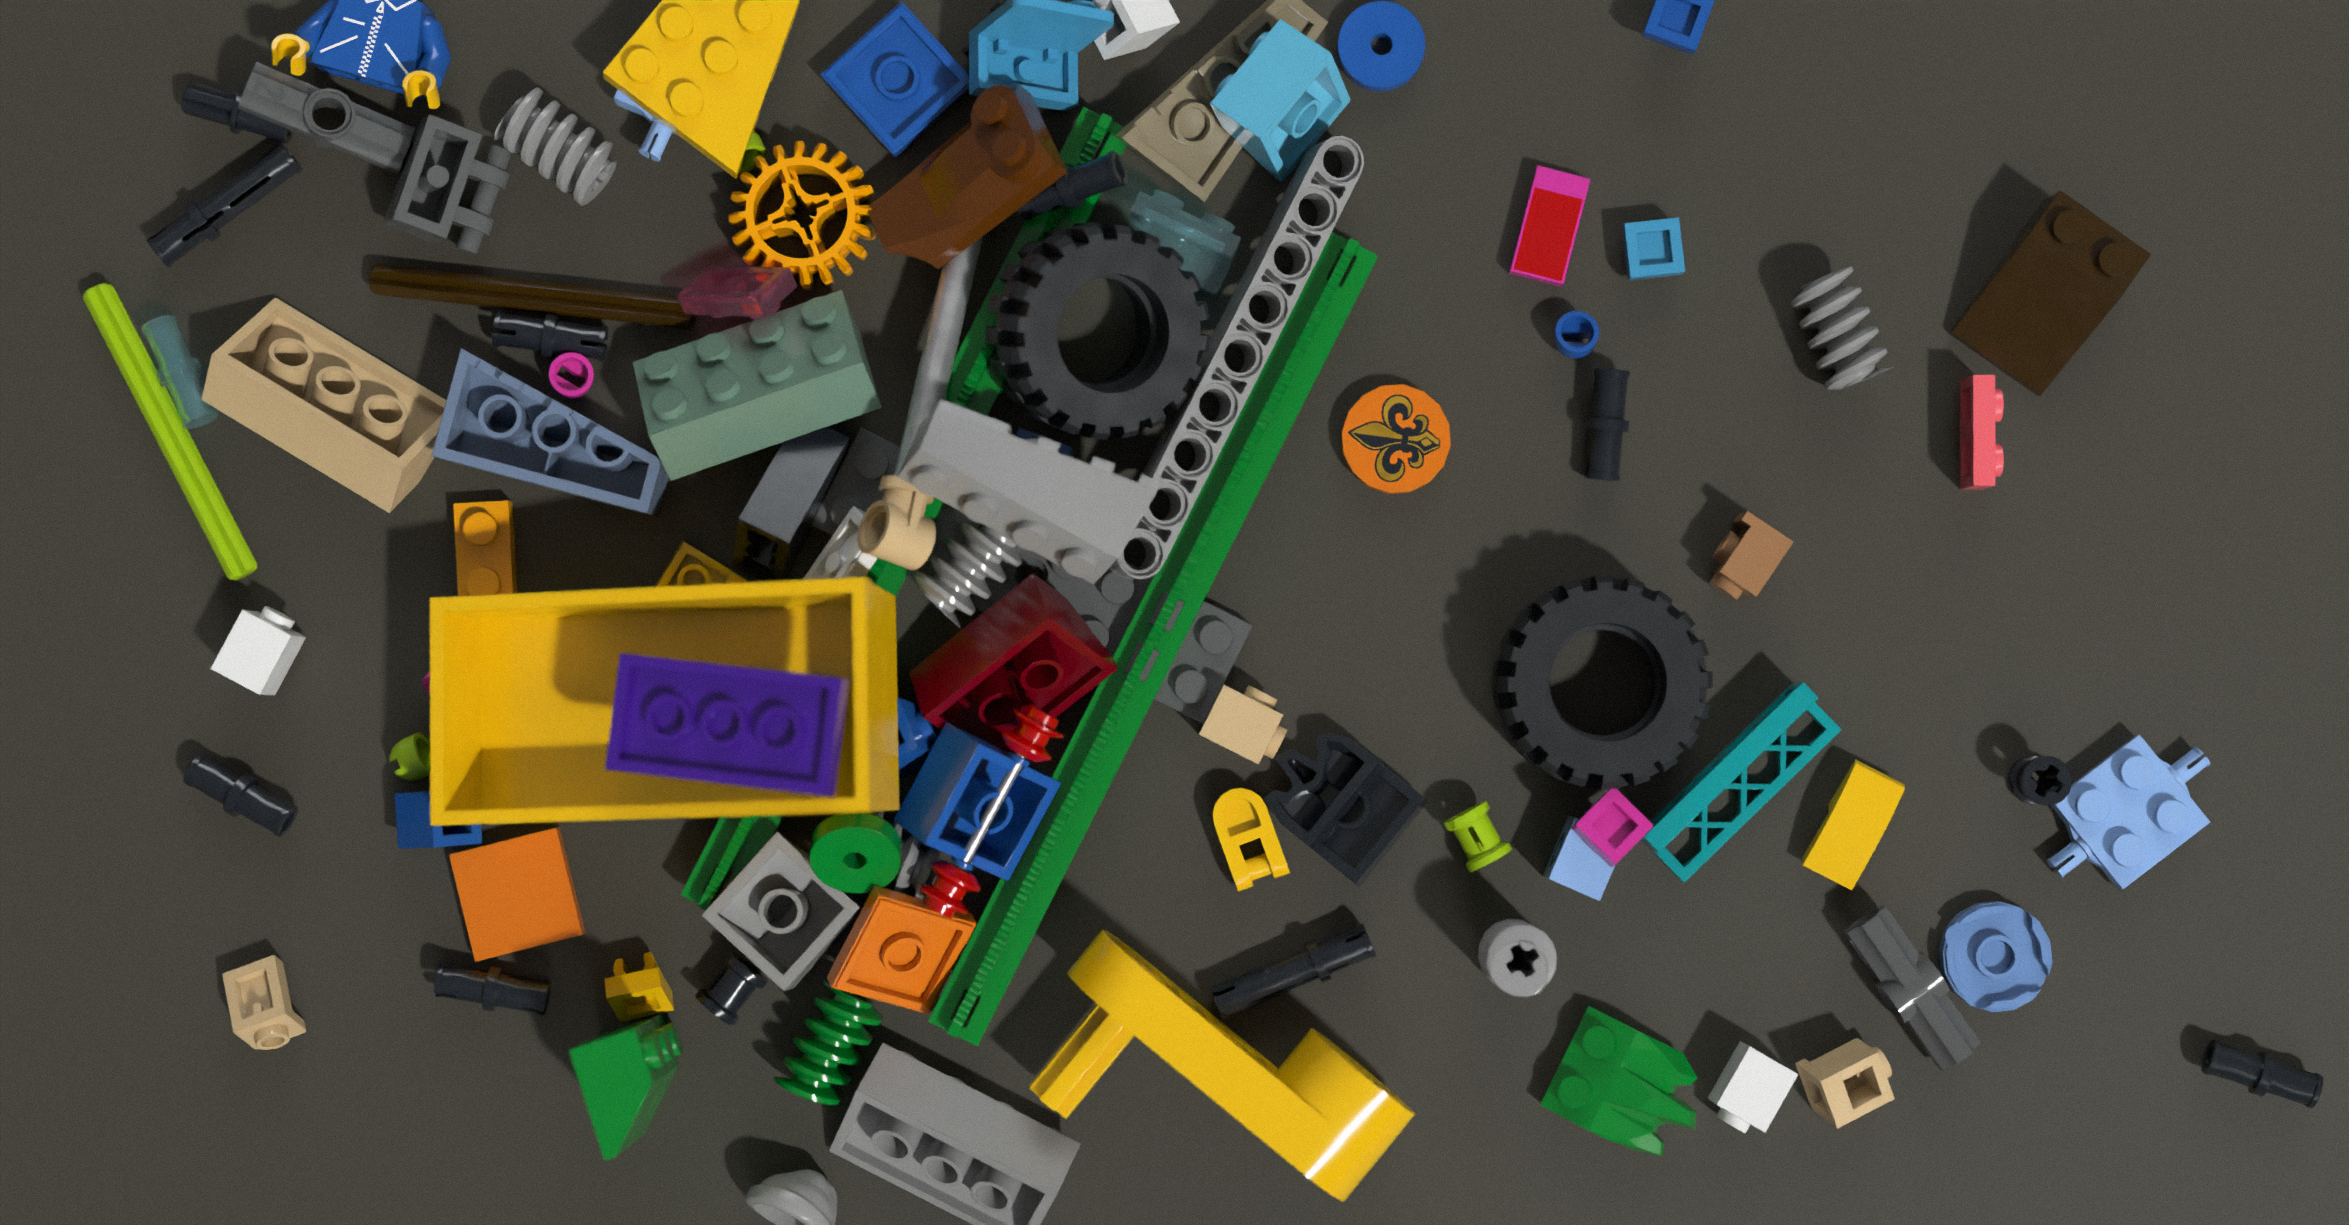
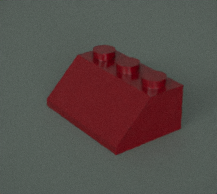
M1032 573L913 668L909 675L924 719L940 730L948 722L1006 751L1012 752L1013 750L1007 747L1001 733L1002 731H1016L1020 720L1013 712L1014 709L1025 713L1031 704L1057 717L1116 671L1118 667L1115 660L1068 599Z

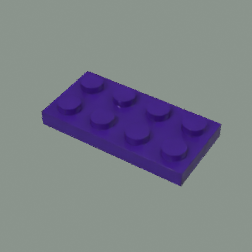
M620 653L605 769L834 797L849 679Z

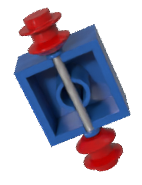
M1031 704L1025 713L1014 709L1013 712L1020 720L1016 731H1002L1001 733L1007 747L1016 752V754L946 722L893 820L924 844L952 856L951 861L931 862L930 866L937 874L933 884H919L918 886L926 894L923 904L943 916L953 918L956 911L968 914L969 910L962 902L964 895L967 891L979 892L981 890L975 875L970 872L974 866L1002 879L1009 880L1061 785V782L1027 760L1029 759L1034 762L1050 761L1052 757L1045 748L1050 738L1064 737L1062 733L1055 730L1059 719Z

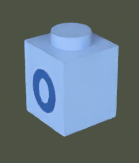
M1568 816L1543 873V877L1600 901L1615 866L1610 867L1571 828L1579 819Z

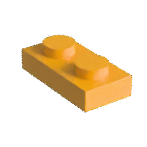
M504 500L453 503L458 596L517 594L513 502Z

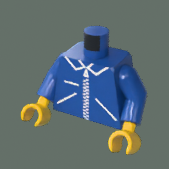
M328 0L293 34L279 35L271 44L272 65L276 66L281 59L291 57V74L295 76H300L305 72L306 57L312 56L311 63L324 73L402 94L405 96L408 107L413 106L412 103L415 98L425 101L426 96L430 109H437L440 106L438 89L441 87L452 61L442 24L435 18L434 12L425 3L418 0Z

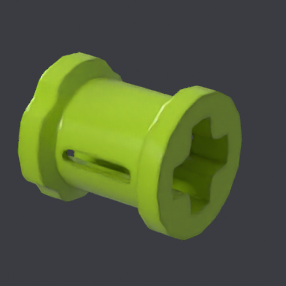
M1486 800L1458 813L1443 823L1446 831L1454 832L1468 858L1465 866L1469 872L1476 871L1513 850L1510 843L1502 842L1487 814L1490 806Z

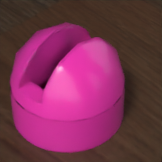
M568 352L559 355L552 362L549 369V382L553 390L560 396L571 399L578 398L586 394L592 386L594 378L593 367L583 355ZM562 367L573 376L585 381L582 387L579 388L558 376L557 373Z

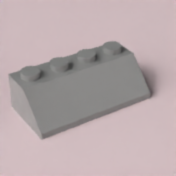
M882 1043L856 1090L829 1151L972 1225H1040L1058 1194L1081 1143L1065 1136L1056 1128L1045 1126L1016 1111L1009 1104L996 1101L967 1086L960 1079L948 1076L918 1061L911 1054Z

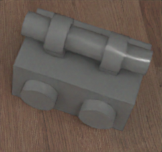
M428 114L417 124L383 225L437 244L447 239L450 227L454 224L462 229L456 249L477 256L483 237L490 236L494 220L490 218L498 192L505 191L510 177L506 169L512 153L505 148L491 145L485 163L478 161L474 158L482 134ZM467 178L478 183L469 209L458 205Z

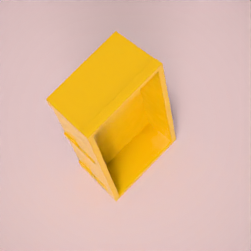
M866 577L430 598V826L899 810L896 596L874 585L872 580ZM620 653L849 679L835 796L606 770Z

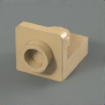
M271 955L222 974L233 1033L256 1050L276 1049L286 1045L290 1038L306 1032L305 1021L292 1010L284 964L278 957Z

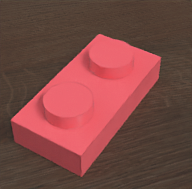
M1971 375L1960 380V490H1983L1996 486V477H2000L2003 471L2004 453L2002 445L1995 444V422H2000L2002 419L2004 400L2002 390L1995 389V375Z

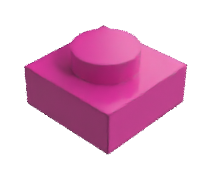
M1609 789L1571 828L1610 867H1613L1654 825L1617 789Z

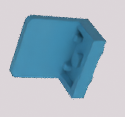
M1007 0L969 32V95L980 96L984 90L994 85H1005L1013 88L1020 84L1031 93L1036 106L1069 112L1078 105V52L1114 26V13L1098 9L1095 3L1085 0H1075L1067 3L1056 0Z

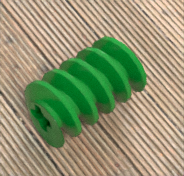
M825 979L824 984L835 994L833 999L815 997L813 1003L824 1013L823 1018H804L803 1023L814 1035L812 1039L795 1037L792 1042L804 1054L802 1058L785 1056L782 1062L793 1072L791 1078L774 1076L773 1080L785 1090L805 1100L820 1104L838 1105L842 1096L833 1084L848 1085L852 1079V1075L843 1064L859 1065L863 1058L861 1053L852 1044L869 1045L873 1039L871 1033L862 1024L879 1026L883 1017L867 998L831 988L828 979Z

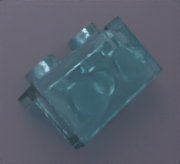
M1154 190L1153 195L1150 196L1139 191L1130 211L1131 221L1128 227L1132 230L1146 231L1160 239V246L1173 247L1184 258L1180 269L1194 272L1201 285V290L1212 295L1218 294L1240 248L1241 237L1232 233L1235 226L1210 213H1205L1203 218L1200 219L1182 211L1185 203L1166 192Z

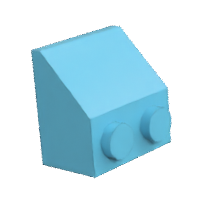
M1280 19L1270 32L1262 33L1255 40L1250 49L1249 57L1236 73L1226 76L1221 81L1210 105L1221 126L1274 178L1283 183L1300 163L1308 149L1315 145L1351 99L1331 52Z

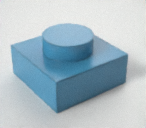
M1679 217L1624 223L1622 225L1627 281L1676 276L1685 273Z

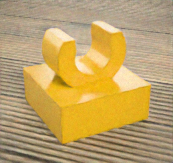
M651 952L644 953L645 967L643 970L629 973L623 958H620L614 962L613 971L615 976L604 979L606 999L620 1022L674 1010L672 990Z

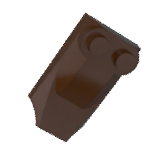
M1020 84L1013 88L1005 85H994L984 90L972 107L971 121L917 165L895 186L868 206L872 208L868 211V214L881 245L888 254L915 257L940 269L1067 173L1029 91Z

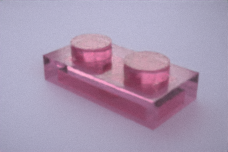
M709 266L677 295V298L684 313L687 315H710L712 318L750 316L751 319H762L774 314L780 308V302L797 287V284L789 267Z

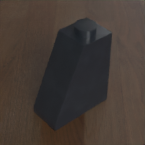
M830 425L782 443L738 519L732 566L765 582L787 580L813 527L811 523L846 457L849 437L841 434L836 426Z

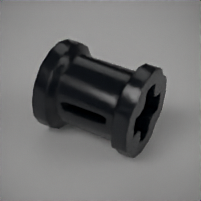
M2033 755L2028 758L2019 759L2013 764L2008 775L2012 794L2019 801L2027 804L2055 805L2065 799L2072 786V777L2067 765L2060 759L2052 756ZM2033 771H2043L2042 778L2048 782L2045 790L2036 789L2038 783L2031 778Z
M730 951L724 958L727 963L710 986L707 989H699L695 997L720 1020L729 1025H735L739 1020L737 1012L756 988L763 989L769 981L752 964Z

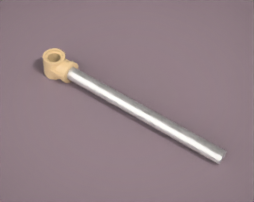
M983 236L942 266L894 475L881 478L879 491L883 493L882 500L874 502L866 510L858 528L857 541L862 553L913 571L920 568L927 561L935 543V523L931 518L924 516L927 504H931L934 501V497L921 493L915 486L897 476L919 426L939 400L946 399Z

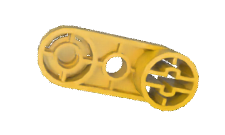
M1103 929L1067 972L1074 983L1096 1004L1028 1086L1031 1091L1040 1097L1044 1104L1053 1111L1056 1110L1067 1119L1129 1042L1136 1036L1291 1165L1342 1202L1350 1196L1415 1116V1112L1387 1086L1315 1029H1310L1284 1063L1277 1068L1135 950Z

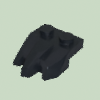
M1319 733L1316 739L1319 756L1315 761L1292 748L1274 757L1291 780L1292 789L1287 793L1274 790L1263 799L1285 828L1360 887L1429 801L1348 735Z

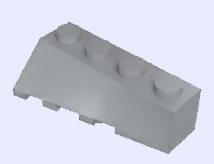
M940 399L919 426L897 477L915 486L921 493L935 497L961 511L972 521L984 524L1012 539L1021 548L1033 551L1061 566L1070 575L1094 584L1118 559L1158 491L1161 481L1143 474L1139 482L1112 473L1115 464L1095 456H1093L1091 464L1059 453L1060 443L1041 436L1039 439L1031 438L1024 440L1011 435L1012 431L1009 424Z

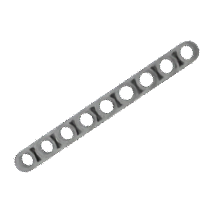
M1333 136L1310 147L1304 154L1209 341L1208 351H1204L1197 364L1203 367L1198 382H1188L1184 390L1188 398L1179 409L1174 410L1142 473L1161 481L1159 490L1165 492L1169 497L1170 511L1164 519L1159 520L1152 515L1148 506L1128 540L1129 542L1135 538L1143 544L1146 552L1145 560L1139 568L1134 570L1124 560L1123 549L1118 559L1109 567L1110 571L1115 575L1125 579L1149 578L1158 573L1167 559L1362 173L1364 166L1363 152L1360 146L1351 138ZM1327 150L1334 152L1341 161L1342 170L1338 178L1331 176L1324 167L1323 158ZM1303 198L1310 200L1317 209L1318 217L1314 226L1307 225L1299 215L1298 207ZM1278 246L1286 248L1293 257L1292 271L1288 275L1280 272L1274 263V254ZM1254 294L1261 296L1268 304L1269 314L1263 324L1253 319L1249 312V303ZM1229 343L1236 344L1244 354L1245 361L1238 373L1228 368L1224 360L1225 349ZM1206 391L1216 396L1219 401L1220 411L1214 421L1204 418L1199 409L1200 398ZM1182 440L1187 441L1195 451L1194 464L1187 471L1182 470L1174 459L1175 447Z

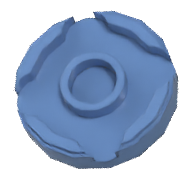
M2000 901L1975 903L1957 913L1944 929L1938 949L1940 972L1950 991L1966 1004L1990 1012L2015 1010L2032 1001L2042 988L2040 987L2045 982L2046 975L2049 976L2053 963L2050 939L2041 923L2022 908Z

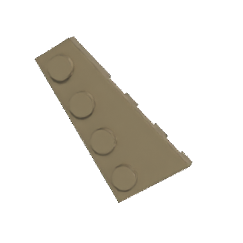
M1266 0L1117 133L1115 137L1193 198L1205 202L1242 149V146L1221 126L1210 105L1221 81L1226 76L1236 73L1249 57L1250 49L1255 40L1262 33L1270 32L1280 19L1314 42L1328 22L1302 0Z

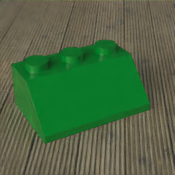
M663 1013L600 1033L569 1050L604 1161L618 1156L645 1134L679 1067L677 1056L683 1053L680 1036L673 1022L665 1023Z

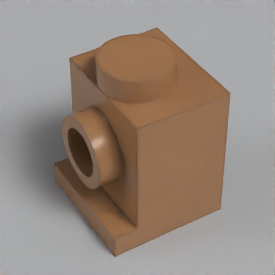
M1749 511L1738 514L1732 524L1741 529L1738 535L1729 531L1712 555V558L1719 563L1711 573L1713 577L1709 584L1734 601H1737L1740 595L1746 599L1757 597L1793 544L1791 539Z

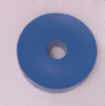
M1374 1L1355 9L1344 21L1337 41V56L1345 75L1357 86L1373 92L1392 91L1408 83L1420 68L1425 53V35L1418 19L1405 7L1389 1ZM1377 38L1386 39L1391 45V51L1385 55L1376 54L1371 48L1372 41Z

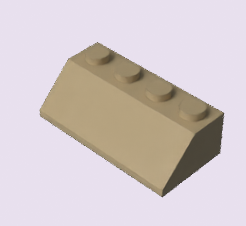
M276 297L211 355L201 398L207 404L388 513L415 488L435 458L432 456L447 401Z

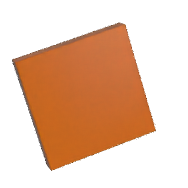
M560 827L449 854L475 962L586 934Z
M874 885L827 976L831 988L929 1014L977 923L971 913L964 914L956 911L953 918H948L924 905L923 899Z

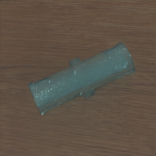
M165 315L144 324L141 327L142 333L146 336L160 368L156 376L161 386L168 387L182 419L183 427L185 429H193L215 420L218 417L216 409L201 400L204 384L199 374L203 371V368L198 358L191 357L177 325L176 317Z

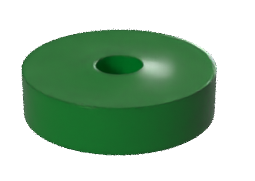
M863 812L840 813L824 820L815 829L811 840L810 866L821 882L835 890L846 893L871 892L874 885L883 888L896 877L901 863V839L895 828L878 816Z

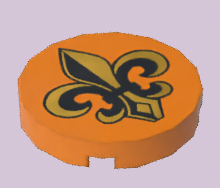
M1404 384L1380 386L1362 395L1348 411L1341 431L1342 455L1352 473L1368 488L1386 494L1410 493L1428 484L1444 467L1451 447L1450 426L1440 405L1424 391Z

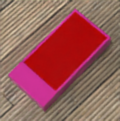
M1537 165L1508 274L1558 287L1563 286L1591 179Z

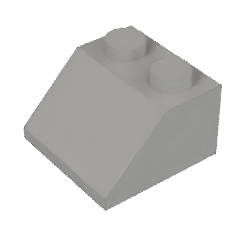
M777 832L702 916L783 991L795 988L858 918L865 903L854 893L835 890L821 882L812 871L810 855L780 832Z

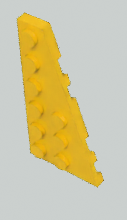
M662 0L605 68L603 79L737 179L746 148L757 124L763 101L770 82H772L800 0Z

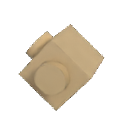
M1223 685L1199 735L1259 764L1263 755L1271 759L1274 758L1286 735L1287 729L1279 726L1283 714L1273 710L1277 699L1249 685L1244 694Z

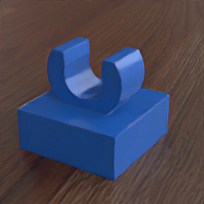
M1654 0L1641 37L1693 55L1697 50L1715 0Z

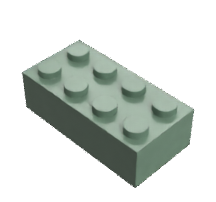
M842 290L813 298L805 303L770 315L761 316L753 321L718 333L709 334L701 339L666 351L654 353L649 357L633 362L648 436L671 481L882 408L860 332Z

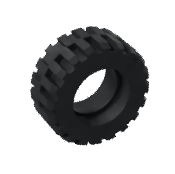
M1074 223L1071 228L1056 227L1044 232V240L1042 242L1029 241L1018 251V255L1022 259L1018 265L1006 264L998 277L1000 281L1006 283L1002 295L991 293L987 308L988 310L997 311L996 325L985 326L986 343L996 345L998 355L992 356L989 360L995 375L1006 378L1007 383H1005L1003 390L1013 402L1023 404L1025 406L1024 413L1036 421L1051 425L1052 428L1090 439L1106 440L1108 436L1123 439L1137 435L1139 431L1138 426L1152 429L1165 421L1166 415L1163 409L1165 407L1179 409L1188 398L1187 393L1182 390L1187 381L1198 382L1203 367L1196 364L1199 350L1208 351L1210 335L1201 333L1200 321L1209 319L1207 302L1195 300L1193 293L1198 291L1201 285L1194 272L1180 269L1184 258L1173 247L1160 246V239L1146 231L1132 230L1127 226L1101 223ZM1093 278H1108L1118 282L1132 301L1137 320L1136 338L1128 359L1118 371L1103 381L1088 383L1075 378L1061 358L1057 341L1058 322L1064 305L1075 290Z
M1594 576L1581 580L1577 579L1540 595L1537 600L1527 605L1516 616L1517 620L1511 629L1506 631L1499 645L1502 647L1499 659L1494 662L1493 678H1496V694H1493L1496 710H1500L1504 722L1502 727L1509 740L1515 742L1521 750L1520 754L1530 764L1538 766L1545 771V774L1559 781L1568 782L1576 786L1618 789L1621 786H1635L1649 781L1652 775L1667 771L1678 762L1676 759L1684 749L1690 750L1699 735L1695 732L1700 721L1707 720L1711 706L1706 703L1707 688H1713V671L1707 672L1704 656L1709 655L1704 639L1698 640L1692 629L1695 623L1687 612H1679L1671 604L1673 599L1662 591H1653L1644 587V582L1630 578L1616 579L1612 578V576ZM1589 631H1612L1629 638L1645 654L1652 671V695L1645 712L1633 725L1611 735H1592L1573 727L1558 712L1551 696L1550 673L1555 658L1569 641Z

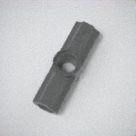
M258 62L255 63L238 105V109L305 136L307 141L316 147L337 149L395 174H398L416 130L414 127L351 102L348 96L339 90L331 88L320 89ZM318 108H332L341 116L343 124L335 130L322 129L314 122L312 113Z
M1881 905L1865 913L1843 931L1860 959L1876 978L1877 982L1874 985L1883 1001L1900 1022L1908 1024L1938 1069L1943 1071L1950 1066L1960 1063L1974 1053V1050L1981 1045V1042L1947 995L1950 989L1946 981L1930 959L1921 951L1917 952L1886 906Z

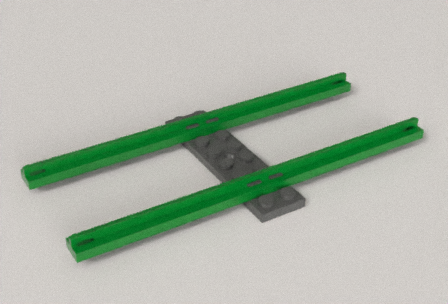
M1083 106L1059 153L1063 164L1069 163L1074 167L1093 160L1106 134L1109 136L1098 158L1107 155L1111 151H1115L1122 158L1127 146L1118 140L1115 135L1124 127L1113 122L1112 117L1104 113L1100 115ZM1104 192L1086 198L1084 205L1078 208L1069 209L1067 206L1034 217L1030 221L1025 220L955 357L945 401L982 415L990 416L1005 383H1007L1005 377L995 375L989 360L992 356L998 355L996 345L986 343L985 326H995L997 311L987 309L991 293L1002 295L1006 283L1000 281L998 277L1006 264L1018 265L1022 259L1019 257L1018 251L1029 241L1042 242L1044 240V232L1056 227L1071 228L1074 223L1089 222ZM1331 232L1167 559L1157 574L1144 579H1125L1115 575L1108 568L1092 584L1082 578L1070 575L1061 566L1041 555L1017 545L1015 548L1022 563L1018 567L1004 561L1000 563L1007 579L1000 583L991 578H985V582L992 595L988 599L972 593L969 595L974 607L985 612L1023 581L1022 572L1026 567L1030 565L1038 566L1043 572L1042 580L1068 599L1115 660L1118 669L1099 683L1052 776L1061 782V785L1008 881L1000 878L928 1022L946 1030L947 1034L955 1038L960 1037L978 1047L1153 700L1155 699L1202 724L1211 710L1253 625L1204 600L1379 255L1359 246L1360 242L1352 238L1347 240ZM1340 252H1341L1342 255H1341V257H1340V259H1339V261H1338V263H1337V265H1336V267H1335L1333 273L1331 274V277L1329 278V280H1326L1327 277H1328V275H1329V273H1330V271H1331V269H1332V267H1333V265H1334V263H1335V261L1337 260V258H1338V256H1339V254H1340ZM1353 258L1355 261L1340 287L1339 284ZM860 427L811 525L833 536L853 506L866 512L874 502L882 500L883 493L879 491L880 480L883 476L894 475L900 446ZM934 497V501L931 504H927L924 516L933 520L936 528L935 543L927 561L920 568L913 571L877 558L865 577L872 580L874 585L895 595L897 598L908 575L914 577L917 571L931 577L936 575L929 561L932 555L947 561L951 559L944 544L948 538L963 545L966 543V539L960 529L963 522L979 529L982 525L972 521L961 511ZM1126 562L1127 565H1128L1129 567H1131L1132 569L1135 570V569L1138 568V567H1136V566H1134V565H1132V564ZM786 814L720 816L681 896L697 903L698 907L707 910L717 899L716 896L730 869L733 872L724 890L777 833ZM967 989L968 991H967V993H966V995H965V997H964V999H963V1001H962V1003H961V1005H960V1007H959V1009H958V1011H957V1013H956V1015H955V1017H954V1019H953L952 1016H953V1014H954V1012H955V1010H956V1008H957V1006H958V1004H959V1002H960V1000H961V998H962V996H963L965 990ZM978 995L981 996L967 1025H964Z

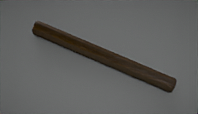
M373 265L369 279L370 291L377 295L688 329L694 326L697 314L696 302L689 297L394 265Z

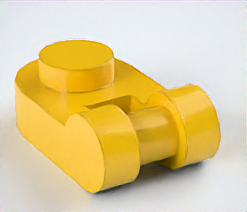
M1241 787L1230 789L1221 794L1214 805L1212 813L1213 822L1238 892L1253 887L1252 881L1273 874L1274 879L1289 874L1287 862L1262 798L1252 790ZM1260 838L1265 853L1244 860L1239 845Z

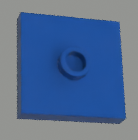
M902 1L820 74L824 81L894 158L899 156L969 93V75Z

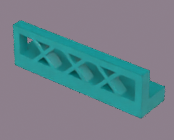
M1793 682L1650 820L1654 826L1640 840L1681 882L1685 883L1842 730L1816 704L1815 701L1819 697L1804 682ZM1805 711L1823 729L1807 746L1786 745L1787 728ZM1777 739V745H1771ZM1777 751V775L1767 784L1747 783V767L1762 752ZM1786 751H1800L1786 765ZM1738 777V783H1732ZM1724 789H1738V813L1728 822L1708 821V805ZM1747 789L1760 790L1747 803ZM1699 815V821H1692ZM1685 827L1699 828V850L1682 865L1665 847ZM1707 828H1721L1707 842Z

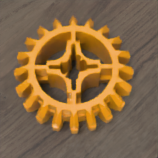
M803 141L795 142L794 157L792 158L787 157L781 145L774 146L773 154L778 162L769 166L765 158L758 155L754 162L762 173L755 178L750 173L743 171L739 176V179L750 188L749 193L735 191L731 194L730 198L735 204L746 208L745 211L729 214L728 220L734 226L747 227L732 237L733 242L737 247L754 244L746 251L743 260L749 266H752L765 258L759 271V275L765 280L772 278L780 268L779 284L783 288L789 289L793 284L795 274H800L801 287L805 291H810L814 285L813 274L815 273L820 274L821 280L827 287L834 285V277L829 269L837 265L844 275L850 276L853 273V269L845 260L848 254L851 253L860 260H865L868 256L867 251L856 243L857 239L875 240L876 231L873 228L861 224L862 221L871 220L868 211L872 208L868 207L869 205H860V203L874 196V190L871 185L854 187L864 176V172L859 166L851 167L842 173L848 161V157L842 151L836 153L829 163H826L828 148L823 143L816 145L812 158L808 157V151ZM812 174L827 178L835 183L843 192L830 196L828 192L822 195H810L804 191L797 175ZM782 182L781 185L784 191L782 206L779 210L767 215L768 220L761 223V211L767 196L775 186ZM795 193H797L799 199L810 211H817L816 216H810L813 220V223L809 225L813 236L812 240L804 227L802 228L796 220L791 221V215L798 216L794 211L799 207ZM847 209V221L841 236L832 247L825 250L826 246L822 235L824 227L829 221L839 217L840 211ZM776 235L780 239L788 236L799 237L803 240L810 257L791 258L771 249L765 240Z

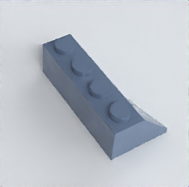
M461 348L433 448V457L658 518L669 479L659 457Z

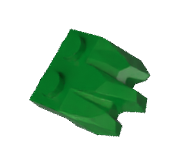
M1588 1006L1540 1106L1629 1150L1662 1157L1665 1142L1657 1134L1658 1126L1670 1124L1695 1130L1696 1110L1675 1096L1674 1093L1677 1087L1692 1085L1698 1077L1683 1052Z

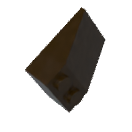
M2060 190L2041 202L1949 334L2036 396H2041L2120 300L2151 254Z

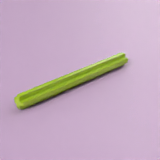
M101 283L95 285L83 293V300L221 567L230 580H239L250 575L257 569V563L119 296L110 284Z

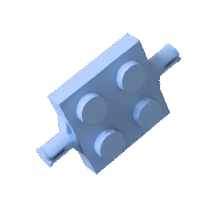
M2140 734L2131 738L2075 781L2071 786L2069 794L2063 801L2050 805L2065 823L2072 842L2046 860L2049 867L2055 868L2070 857L2053 871L2062 879L2067 873L2087 859V861L2101 868L2118 890L2126 888L2210 823L2190 797L2185 784L2193 776L2210 765L2208 758L2202 757L2187 768L2189 764L2204 754L2199 748L2194 746L2192 750L2170 766L2158 758Z

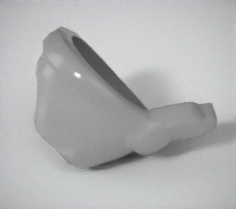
M805 1169L775 1174L766 1178L762 1183L751 1186L745 1203L753 1211L775 1225H835L838 1198L834 1187L821 1173Z

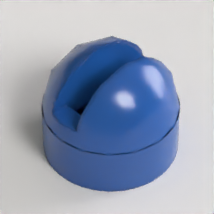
M1571 311L1564 314L1558 320L1553 333L1556 349L1565 357L1571 359L1583 358L1595 348L1599 338V327L1596 320L1585 312ZM1563 338H1571V339H1587V338H1588V344H1587V343H1576V342H1565Z

